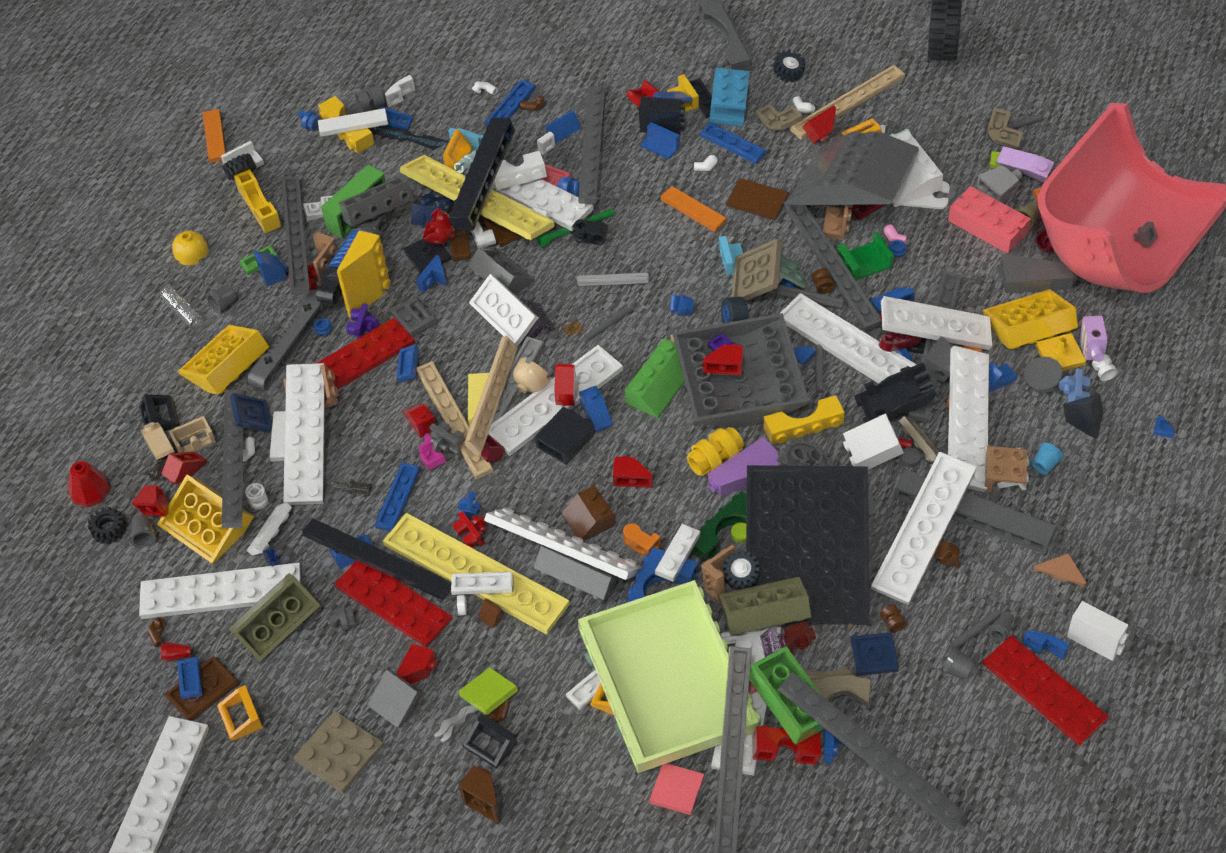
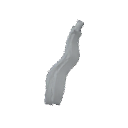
M473 705L462 708L457 716L444 720L441 723L440 730L434 734L435 739L441 738L440 741L442 743L449 742L453 737L455 728L464 725L467 717L478 711V709Z

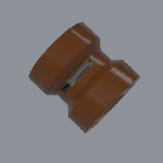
M821 268L812 274V280L816 284L818 293L825 294L834 289V282L830 278V273L827 269Z
M897 604L889 605L880 612L882 620L887 622L886 627L889 632L896 633L901 631L908 624L906 618L901 615V610Z

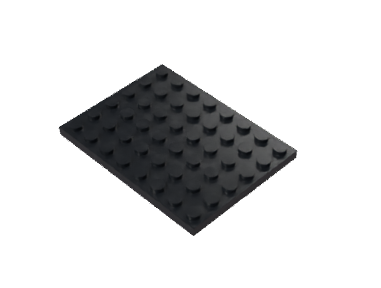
M747 465L746 553L749 551L752 553V556L755 555L760 566L759 579L757 578L755 585L752 584V587L800 577L809 599L811 618L785 624L870 625L868 466Z

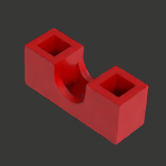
M767 725L756 726L752 735V759L774 761L778 748L787 747L793 751L795 763L816 765L821 756L820 732L795 745L784 728H771Z

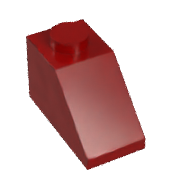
M835 105L813 117L802 126L813 144L817 141L821 143L829 138L828 134L833 130Z
M724 344L703 358V373L742 375L743 345Z
M556 364L555 403L562 406H575L577 393L575 365Z
M417 403L402 411L419 438L424 437L427 433H432L429 427L433 423L435 424V419L425 404Z
M194 451L171 453L167 457L161 474L168 478L169 482L179 484L183 482L186 475L193 476L207 463V459Z
M614 457L613 485L615 487L653 488L652 473L634 457Z
M145 485L132 501V504L144 516L166 517L168 515V498L157 485Z
M412 643L396 674L410 684L428 678L431 671H435L438 664L435 651Z

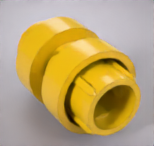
M728 427L725 430L718 428L709 434V441L702 439L692 446V451L687 456V462L694 473L699 476L708 474L720 466L722 461L726 462L743 449V439L734 428Z

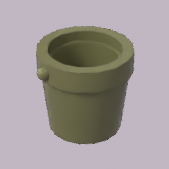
M1034 201L1016 210L1031 218L1029 229L1036 224V221L1041 216L1038 203Z

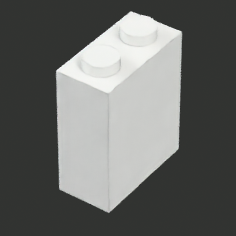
M886 414L843 433L846 440L843 444L847 452L851 451L852 456L849 458L853 466H868L869 470L904 453Z
M1082 601L1072 616L1067 637L1113 661L1116 655L1120 656L1126 646L1125 642L1129 636L1126 633L1128 624Z

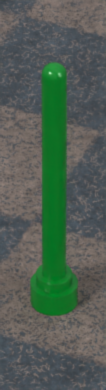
M609 209L584 220L601 221L613 216L615 211ZM562 228L549 234L543 233L537 236L536 240L539 246L543 248L548 246L551 240L573 231Z

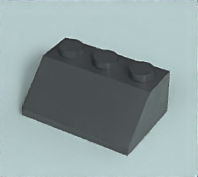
M478 248L469 264V267L474 270L473 273L485 280L490 274L494 275L514 295L535 281V278L499 250Z

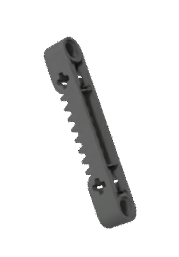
M312 289L309 291V294L306 295L299 305V312H296L297 318H292L293 323H288L289 328H285V333L280 334L281 339H277V344L272 345L273 349H269V353L264 354L253 367L248 376L249 385L264 391L269 390L310 334L315 322L326 312L330 304L317 301V290Z

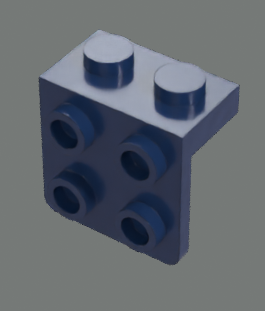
M424 194V196L412 204L411 224L426 227L427 222L432 220L433 217L431 215L435 209L439 208L448 213V210L454 206L455 201L446 196L440 198L435 197L434 194Z

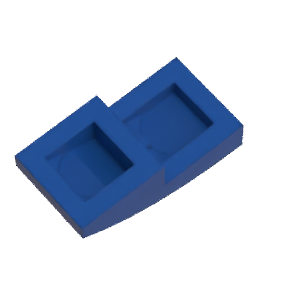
M1027 630L1023 638V644L1039 654L1046 649L1062 660L1068 654L1070 644L1055 636Z

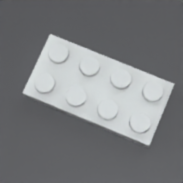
M491 274L469 302L503 336L507 335L517 347L539 318Z

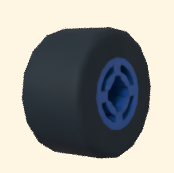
M743 297L724 298L721 305L722 322L728 323L749 319L748 306Z

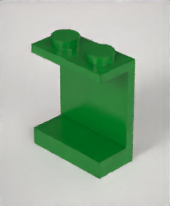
M877 231L873 232V242L855 249L848 250L844 243L837 245L838 255L856 281L892 268L894 254L892 250L887 248L884 238L880 237Z

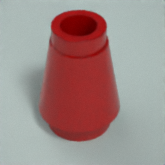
M173 642L161 644V660L169 662L191 657V645Z

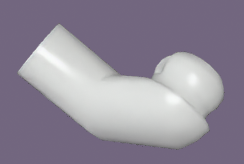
M477 81L472 88L477 93H480L481 89L492 95L498 92V88L488 82Z
M799 96L793 98V103L800 113H814V105L802 102Z
M710 155L704 162H694V171L712 170L718 162L717 157Z
M248 437L245 440L243 462L255 454V439L252 437Z

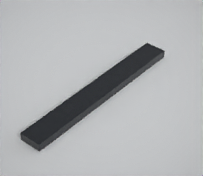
M314 518L311 519L302 531V536L438 599L444 600L451 590V581Z

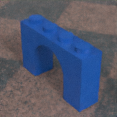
M653 547L650 554H646L643 562L644 566L642 570L639 569L637 572L636 583L630 587L628 599L622 604L645 597L646 590L656 582L670 581L655 575V569L666 551ZM686 559L673 583L682 585L694 581L698 574V562Z

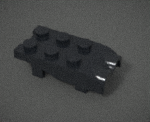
M922 362L912 367L907 366L900 369V372L888 376L877 385L873 381L864 384L866 391L856 394L854 397L858 407L862 406L866 417L862 419L866 423L883 414H886L888 419L891 420L918 409L932 401L937 393L926 366Z

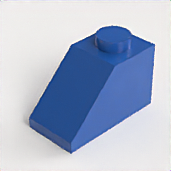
M260 251L254 252L260 275L267 287L287 279L285 274L287 267L284 261L280 262L277 255Z
M595 385L580 391V405L587 418L594 424L595 433L613 426L606 403L598 387Z

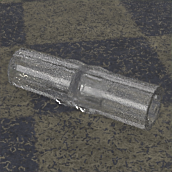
M167 286L162 289L160 293L161 298L191 329H196L202 325V317L173 287Z

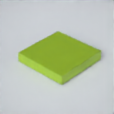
M489 667L458 692L461 698L485 715H488L514 695L518 689L515 684Z

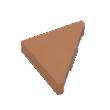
M1069 554L1034 566L1035 572H1042L1051 575L1052 578L1078 584L1082 588L1086 587L1085 579Z

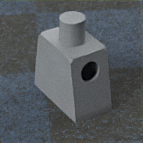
M999 166L979 174L977 187L983 193L1004 203L1018 191L1019 179L1022 178V173L1018 169L1010 172L1005 166Z

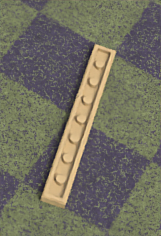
M895 65L889 67L807 116L802 121L790 126V131L799 139H804L808 135L802 126L813 117L835 105V119L905 78V73Z
M507 335L501 339L464 442L475 456L480 455L483 450L518 349Z
M433 361L417 367L416 372L440 416L451 427L450 434L452 435L459 430L466 439L470 427ZM464 442L460 445L461 453L475 479L493 473L491 464L486 462L481 454L475 456Z

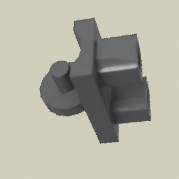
M444 421L438 426L433 423L429 427L432 430L430 442L433 444V451L439 453L442 450L445 452L450 450L456 455L461 452L460 445L465 440L462 432L458 430L451 435V427Z

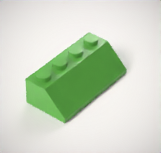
M665 338L661 341L625 389L626 404L656 418L660 417L685 383L674 342Z

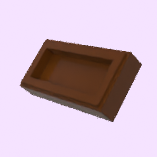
M455 230L453 238L450 239L453 261L471 259L468 231Z

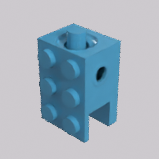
M725 68L715 69L709 122L721 125L743 126L748 94L749 71Z

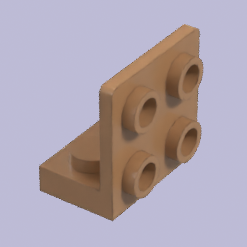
M845 205V208L827 206L823 228L827 238L844 240V234L849 232L850 223L847 221L850 222L852 209L848 208H852L853 205Z
M316 232L313 239L318 256L313 264L319 285H321L323 282L321 274L334 258L338 247L335 238Z
M987 446L985 487H987V492H992L993 485H997V481L1026 484V449Z
M733 544L701 565L705 591L720 605L719 594L726 592L724 585L725 576L722 567L725 558H728L730 553L734 554V551H736V547Z

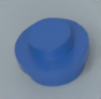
M901 240L892 241L888 247L889 250H892L894 257L905 255L907 250L905 243Z
M320 318L314 324V331L318 335H327L332 330V324L326 318Z

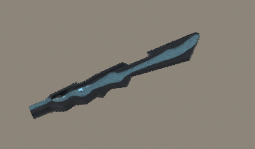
M387 125L368 128L372 134L389 139H397L400 142L409 140L431 150L449 143L444 139L424 134L421 137L411 134L408 130L390 128Z

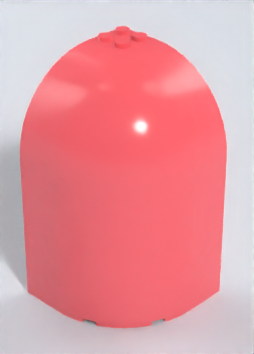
M1111 103L1050 174L1040 189L1038 207L1055 253L1073 273L1095 285L1148 293L1159 289L1169 281L1225 210L1226 184L1192 181L1176 175L1172 177L1164 173L1165 169L1154 160L1150 161L1145 156L1146 151L1137 137L1128 104ZM1146 222H1153L1158 237L1149 248L1142 247L1141 241H1135L1133 234L1137 233L1138 228L1143 227Z

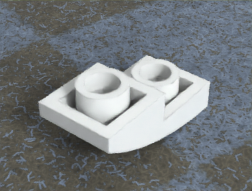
M333 196L321 197L320 202L304 203L303 211L306 220L323 217L321 206Z

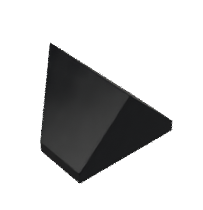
M1096 394L1064 403L1063 408L1066 422L1097 439L1103 417L1101 395Z

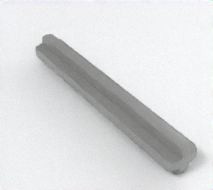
M647 272L579 275L577 277L578 286L642 284L649 282V274Z

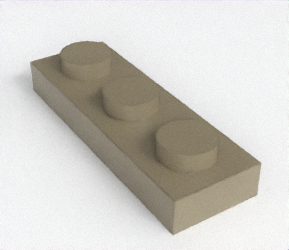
M903 416L899 421L903 426L902 430L914 439V445L925 453L924 457L926 460L933 464L940 452L939 449L914 419Z

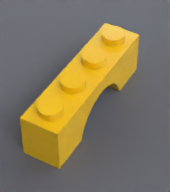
M336 96L318 105L320 111L318 114L321 120L346 115L344 104ZM368 128L337 134L341 140L344 139L350 149H354L357 153L374 144L372 132Z
M248 169L234 175L238 191L265 234L280 228L281 224L278 213L272 203L266 201L251 170Z
M835 395L818 400L816 411L805 418H792L782 411L764 416V429L771 445L782 444L794 437L800 438L810 433H819L824 429L835 428L844 424L845 412Z

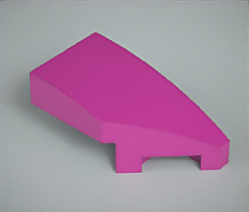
M428 433L425 434L423 444H420L418 447L420 451L419 456L428 470H431L445 463L446 460L441 452L433 451V444L430 442L432 438Z

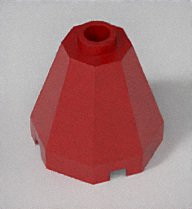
M79 461L74 463L69 470L68 491L73 503L89 508L103 502L106 498V493H109L111 490L105 474L88 462Z

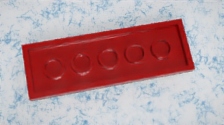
M393 318L315 364L324 363L327 368L333 370L335 374L334 385L338 390L398 355L400 349L414 345L415 339Z
M358 561L334 584L336 589L425 648H428L453 620L450 614L395 578Z
M1012 635L983 660L982 664L1079 746L1109 719V716Z

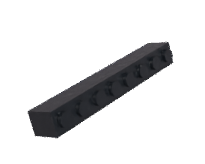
M510 117L491 118L486 127L484 136L481 138V143L476 150L473 162L470 164V169L465 176L452 211L449 213V222L454 230L475 229L515 132Z

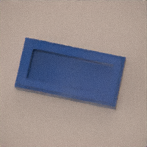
M416 345L400 349L396 378L399 382L416 378L419 351Z
M198 657L177 661L181 699L185 700L203 696Z

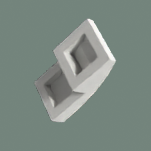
M411 75L399 80L387 90L385 97L388 107L402 102L403 95L415 91Z

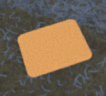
M579 321L563 326L567 336L584 331Z

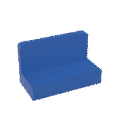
M651 122L647 126L648 136L641 143L642 148L670 159L680 147V135Z
M900 287L871 299L872 305L880 315L883 296L913 302L914 291L911 287L907 289Z

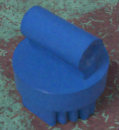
M303 110L298 112L303 128L312 131L318 129V120H321L316 112L312 110L306 113Z
M561 177L557 187L577 197L579 196L580 181L571 177Z
M682 294L679 296L671 295L669 311L676 312L677 315L690 316L694 307L693 298Z
M472 491L468 493L467 498L460 499L458 503L459 513L463 511L469 520L472 516L477 515L480 510V503L474 500L476 494Z

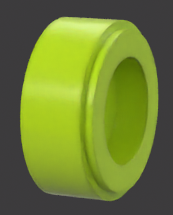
M736 523L733 525L731 537L735 542H746V523Z

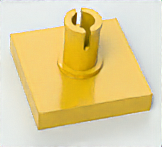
M1072 333L1036 342L1035 346L1040 356L1051 357L1057 360L1062 367V371L1086 365V360Z

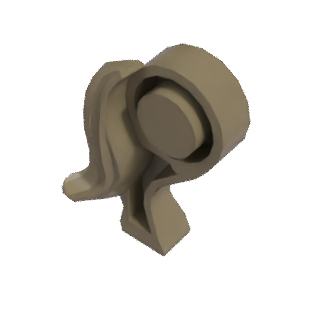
M842 665L838 670L823 672L803 669L821 695L829 702L840 695H850L860 703L870 707L871 680L854 676L848 666Z

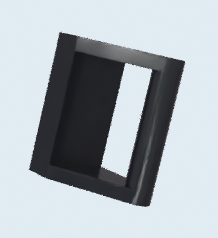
M144 394L139 405L144 426L152 422H158L163 431L180 426L172 396ZM166 404L170 420H158L155 407Z
M480 714L462 747L497 769L517 743L515 734ZM481 731L503 745L496 758L472 743Z

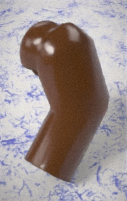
M156 617L148 629V635L155 647H160L161 644H164L161 633L165 627V619L162 617Z
M506 700L498 706L496 711L488 715L484 714V716L499 723L506 718L510 701Z

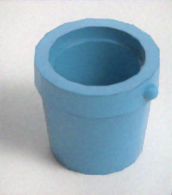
M1044 442L1038 448V452L1031 465L1037 472L1047 475L1061 462L1063 454L1054 445Z

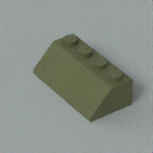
M288 573L239 618L229 630L260 662L309 617L320 604L293 575Z
M800 577L719 594L730 635H741L752 630H762L770 626H781L788 622L803 621L806 618H811L808 595Z

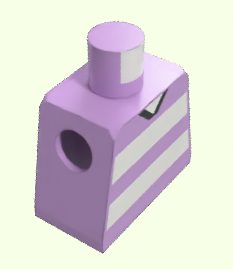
M1102 316L1083 317L1079 344L1086 360L1100 362L1104 359L1107 335Z

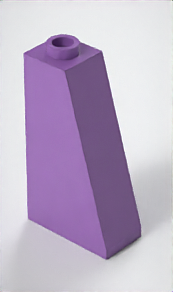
M762 437L709 472V488L713 492L716 491L720 496L747 488V465L778 466L780 462L776 461L779 457L778 451Z

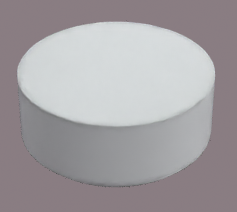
M457 595L459 616L467 614L465 595Z

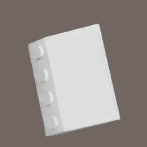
M907 131L893 136L919 147V151L892 202L894 207L942 190V172L911 133Z

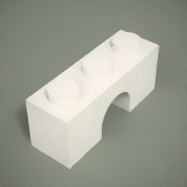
M540 151L523 155L524 162L517 167L509 166L506 160L502 161L494 180L496 190L547 177Z

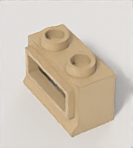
M204 416L168 431L178 453L195 452L216 443ZM206 432L207 436L198 440L196 435ZM190 438V444L184 447L180 446V442Z

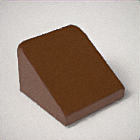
M485 598L479 613V619L490 628H494L503 619L501 608L488 598Z

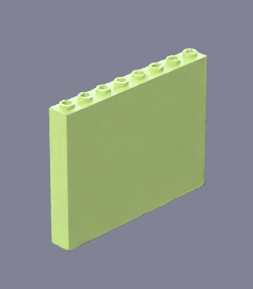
M695 580L578 619L579 631L637 773L722 744L728 646L724 638L721 639L719 625L717 621H713L711 607L709 604H705L703 599L704 592L701 586H697ZM749 692L745 735L754 733L756 726H759V722H761L758 711L752 708V698Z

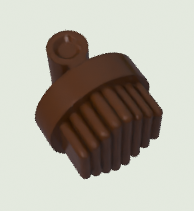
M942 541L935 552V558L945 566L959 567L960 550L955 544Z

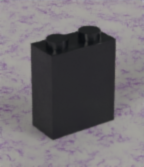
M641 96L639 104L640 132L647 133V126L652 122L681 136L682 129L685 130L686 119H683L685 107H682V100Z
M563 406L535 436L536 447L567 465L595 435L594 424L589 419L579 416L574 410H569Z

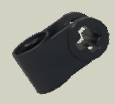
M583 219L574 222V240L576 242L603 245L605 243L608 231L606 223Z

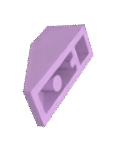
M1004 146L996 161L997 164L1012 170L1018 169L1022 174L1043 183L1048 178L1054 164L1053 161L1041 156Z

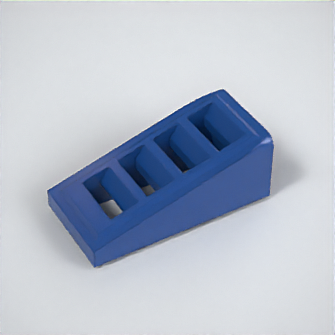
M385 108L388 121L387 127L409 129L413 116Z

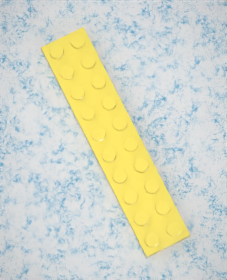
M426 155L400 167V173L454 201L457 199L460 188L465 180V175ZM492 189L481 212V215L529 240L554 227L553 220Z
M408 513L401 518L383 540L384 546L451 582L452 574L513 572V593L473 595L483 600L488 598L504 612L546 635L570 605L568 599Z

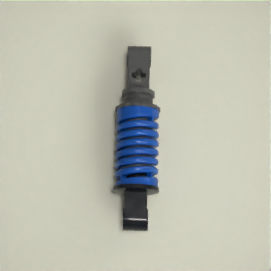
M392 211L379 214L374 219L363 221L358 228L350 230L346 240L321 274L323 282L316 292L318 302L334 305L338 303L343 293L337 269L360 230L377 234L381 238L384 230L392 220Z

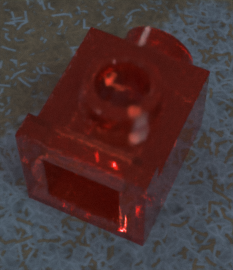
M807 621L783 628V640L792 654H794L796 649H806L809 645H812V640L816 639L814 629L812 627L809 628Z

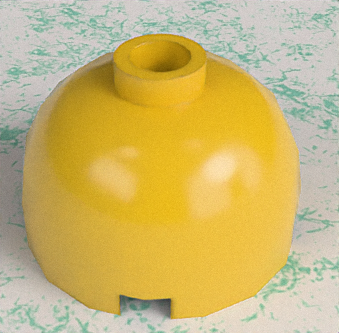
M192 230L179 233L172 244L174 258L183 265L197 264L203 257L205 259L209 252L205 238L200 233Z

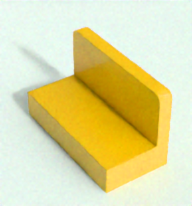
M684 74L678 76V86L667 90V92L681 91L692 97L690 102L682 104V107H685V112L698 108V94Z

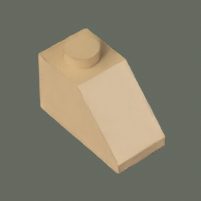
M158 422L149 423L144 426V429L140 430L156 460L174 452Z

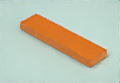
M215 109L202 112L209 162L222 161L221 156L226 151L220 111Z
M673 186L661 195V201L715 233L727 222L726 217Z

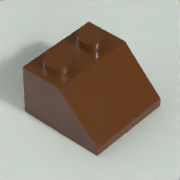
M595 485L577 493L562 511V516L574 535L582 538L584 541L615 526L614 513Z
M473 765L458 785L463 804L499 825L501 819L491 773L483 767L478 768Z

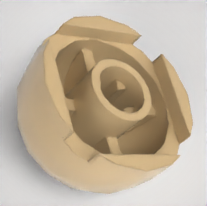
M520 358L513 371L514 381L518 384L517 389L523 393H527V391L534 393L544 389L552 378H547L548 373L533 361L528 364L525 362L526 358Z

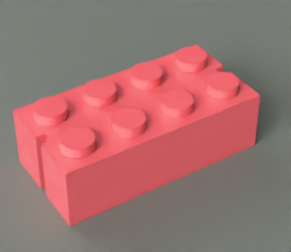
M970 186L961 195V198L959 197L950 206L948 221L1009 254L1018 242L1029 233L1031 218Z

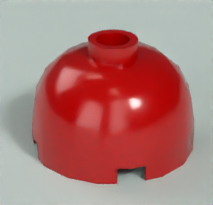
M439 208L435 209L431 215L433 217L432 220L426 224L423 239L430 244L441 245L448 239L453 238L455 230L449 222V214Z

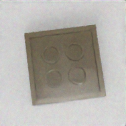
M779 239L736 256L731 297L741 296L747 301L778 288L782 242Z
M334 711L293 758L295 762L343 794L383 748L384 744L364 729Z

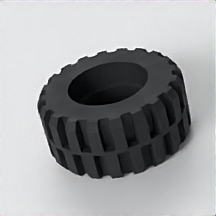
M932 0L928 40L929 59L947 61L957 59L962 0Z

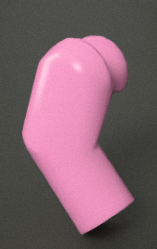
M891 224L884 227V234L890 242L901 240L906 244L907 235L898 234L895 227Z

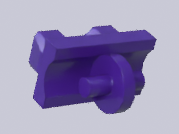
M362 304L361 309L352 308L351 320L357 322H348L346 326L347 333L356 335L357 339L365 335L366 331L370 332L371 329L377 328L379 324L378 320L375 319V315H370L367 311L368 304Z

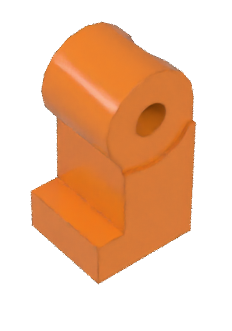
M634 523L627 524L623 528L625 544L643 556H646L647 553L650 554L653 547L660 548L661 536L653 533L650 536L640 530V527Z

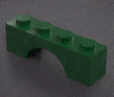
M741 491L738 495L732 496L728 504L719 508L715 516L710 520H706L699 529L700 536L691 553L705 563L708 559H712L719 552L717 535L723 528L735 525L736 523H746V493Z

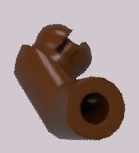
M537 96L534 102L521 101L520 109L535 111L544 106L545 98Z

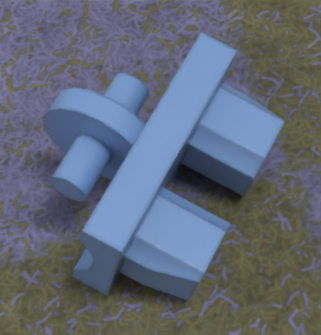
M1077 368L1073 376H1065L1064 379L1059 381V389L1068 394V402L1090 396V393L1082 391V389L1086 390L1090 385V378L1082 375V369Z

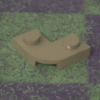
M768 104L756 111L758 119L767 128L772 130H783L803 120L802 114L794 106L778 113L771 104Z
M994 107L988 125L990 138L999 145L1018 150L1023 132L1007 127L1011 112Z

